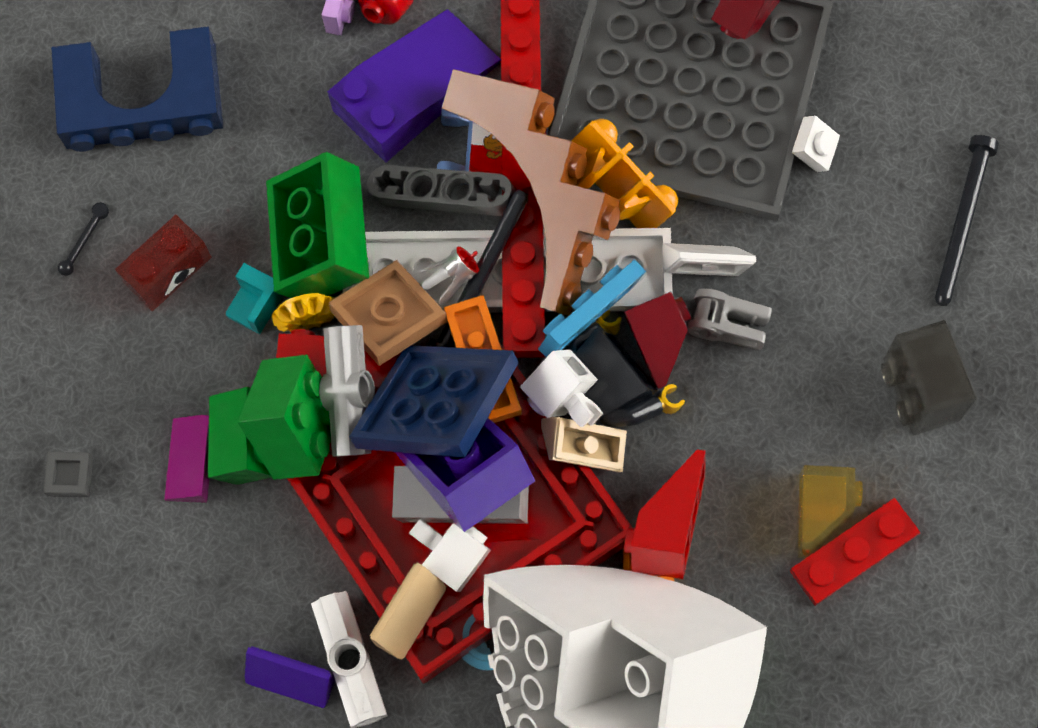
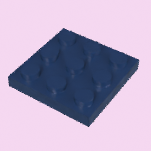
M409 346L399 355L349 438L356 449L465 458L519 362L513 350Z

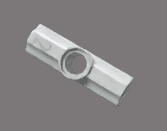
M347 591L320 597L311 605L327 652V661L333 671L350 727L366 726L387 717L388 715L371 666L370 655L365 648ZM349 649L359 651L360 660L356 667L350 670L339 668L338 660L342 652Z

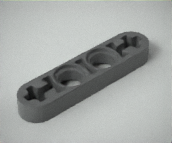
M384 165L376 168L370 174L367 182L370 194L384 206L502 216L513 193L517 191L506 176L497 173ZM392 180L397 186L387 185H389L390 181ZM428 180L433 182L432 189L427 195L423 197L415 196L416 187L421 182ZM464 183L469 184V191L464 198L460 200L451 199V193L456 186ZM382 186H387L385 192L381 189ZM502 188L505 192L504 195H497L495 201H493L489 195L498 194Z

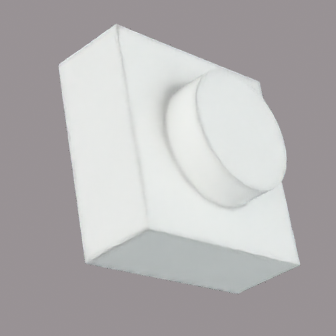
M817 116L803 117L792 153L814 171H829L840 135Z

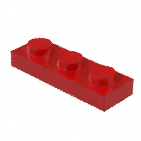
M893 498L792 567L790 573L814 606H816L918 536L920 531L898 501Z

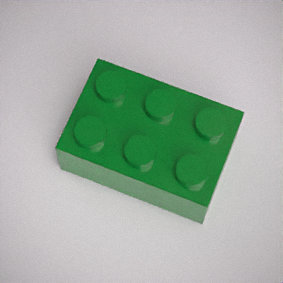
M324 152L266 181L275 293L289 298L311 293L329 296L369 278L359 166L331 153Z

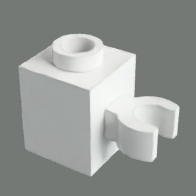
M570 349L552 351L520 386L529 397L527 400L533 410L547 418L566 415L569 412L571 418L580 427H584L587 423L592 426L603 415L601 409L584 395L598 379Z
M419 519L409 532L410 535L432 550L422 565L456 592L462 591L491 551L484 545L488 537L474 526L463 532L457 524L453 523L445 535L442 536L426 522Z

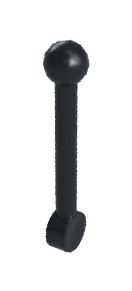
M99 202L92 207L93 217L67 259L58 264V271L61 275L68 276L73 273V263L100 219L106 218L109 214L106 204Z

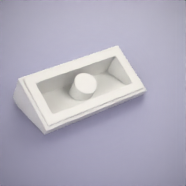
M664 243L662 245L664 272L739 276L756 262L755 255L732 246Z

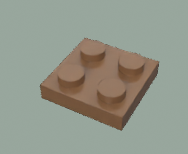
M398 260L329 302L331 313L343 326H363L364 350L378 366L447 323L446 312Z

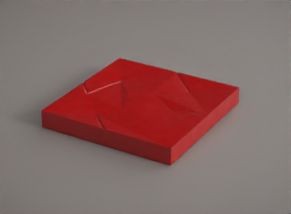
M518 367L514 370L511 380L522 415L499 421L495 424L519 446L535 479V482L529 485L528 524L477 523L474 525L476 529L488 537L484 545L491 550L461 592H456L445 584L446 591L405 656L423 684L468 654L470 650L477 648L493 637L492 628L484 627V575L503 570L543 565L598 566L624 548L628 527L633 528L590 467L549 460L541 428V419L547 417L538 414L529 405L527 400L529 397L520 388L526 381V378ZM330 443L329 453L325 457L318 476L287 479L378 617L381 618L412 566L417 562L422 565L432 550L409 534L416 523L401 522L392 518L394 466H406L397 454L390 451L371 450V454L332 456V446ZM453 523L427 524L444 536ZM473 615L475 622L470 628L469 636L463 639L464 625L468 618Z

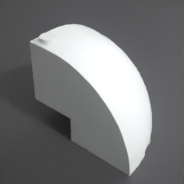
M543 565L503 570L484 575V627L492 628L495 653L488 655L490 668L494 669L496 680L503 689V692L496 694L506 728L513 725L514 728L744 727L757 689L767 627L735 607L705 592L678 582L616 568L583 565Z

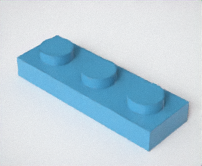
M635 259L623 270L616 265L601 279L600 283L603 285L601 289L595 294L588 289L571 306L575 310L571 315L565 318L562 314H559L544 328L543 332L547 337L538 350L546 358L552 351L563 350L631 291L646 270Z

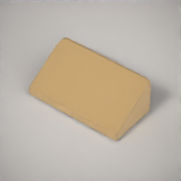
M560 417L541 419V428L549 460L618 473L623 472L626 430L596 424L590 426L588 423L584 427H580L574 420Z
M418 562L414 564L371 632L370 639L372 642L397 659L402 660L405 658L446 591L445 584Z

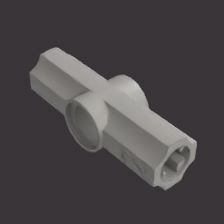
M352 325L323 328L326 374L321 378L319 393L323 407L329 411L332 456L371 454V450L356 449L349 438L375 396L372 375L365 368L363 326Z

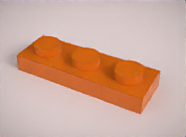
M484 295L444 307L456 348L502 350ZM511 377L488 416L494 423L522 415Z

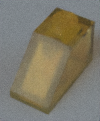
M803 465L799 474L798 558H807L851 517L855 507H861L863 485L862 481H855V468Z

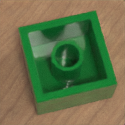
M308 355L262 360L237 421L274 480L318 476L325 457L329 453L331 443L329 411L322 405L319 393L322 376L316 371Z

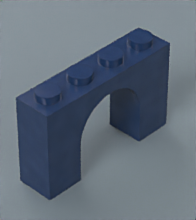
M209 26L169 32L173 71L171 82L159 99L147 106L136 109L119 108L103 99L100 58L91 42L51 47L57 135L66 149L84 152L92 150L95 145L111 143L114 146H128L134 140L150 138L155 141H166L177 134L190 133L195 136H204L212 133L214 129H222L223 119L216 44Z

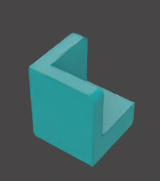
M243 263L235 276L241 288L228 307L226 316L240 325L261 334L283 295L274 292L273 278Z

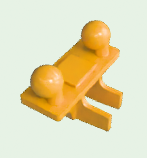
M607 119L591 121L571 140L587 148L585 155L587 158L586 170L582 178L578 179L577 186L589 189L596 183L605 194L619 199V221L628 218L636 228H658L675 213L678 205L677 193L666 185L655 186L650 181L654 177L652 172L650 171L645 176L626 155L634 147L630 142L622 150L616 144L618 137L617 129L611 121Z

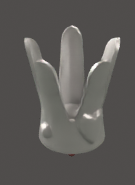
M458 246L446 259L419 270L420 273H424L444 264L423 281L422 288L430 289L454 275L455 278L439 299V304L441 306L454 296L467 279H472L473 275L479 272L478 264L474 259L478 252L474 251L470 254L467 250Z

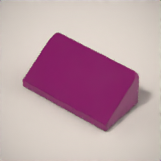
M209 415L173 419L165 501L207 503L210 479L208 478Z

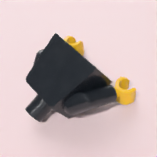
M610 309L564 348V350L570 349L598 379L584 394L603 412V415L594 423L596 425L603 424L611 428L638 425L661 415L662 412L666 414L676 413L685 402V400H681L679 403L674 404L667 400L666 395L671 394L677 389V386L674 384L664 387L658 397L654 396L658 389L614 336L620 329L622 318L619 317L612 323L603 320L610 314ZM569 412L566 415L556 416L573 420Z

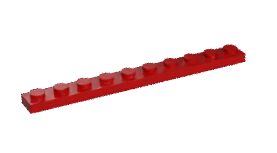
M501 0V81L541 90L540 0ZM502 144V175L510 180L516 190L529 194V201L502 251L503 350H513L516 358L545 357L538 350L545 339V333L543 332L545 328V309L540 308L544 288V243L541 209L529 179L515 157Z

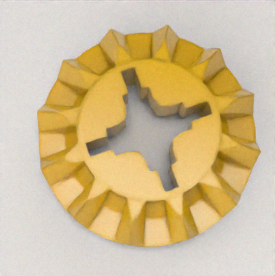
M311 293L288 299L280 304L272 313L273 324L277 326L278 330L284 332H291L294 329L309 330L313 327H320L322 323L330 322L334 318L329 306V302L334 298L324 294Z

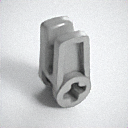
M698 289L696 291L694 301L697 303L694 319L690 320L687 326V332L690 335L701 339L723 341L761 350L764 347L765 332L750 328L749 325L743 326L732 323L727 319L747 322L751 326L754 324L765 326L770 321L772 308L735 298L718 290ZM709 310H711L710 319L708 320Z

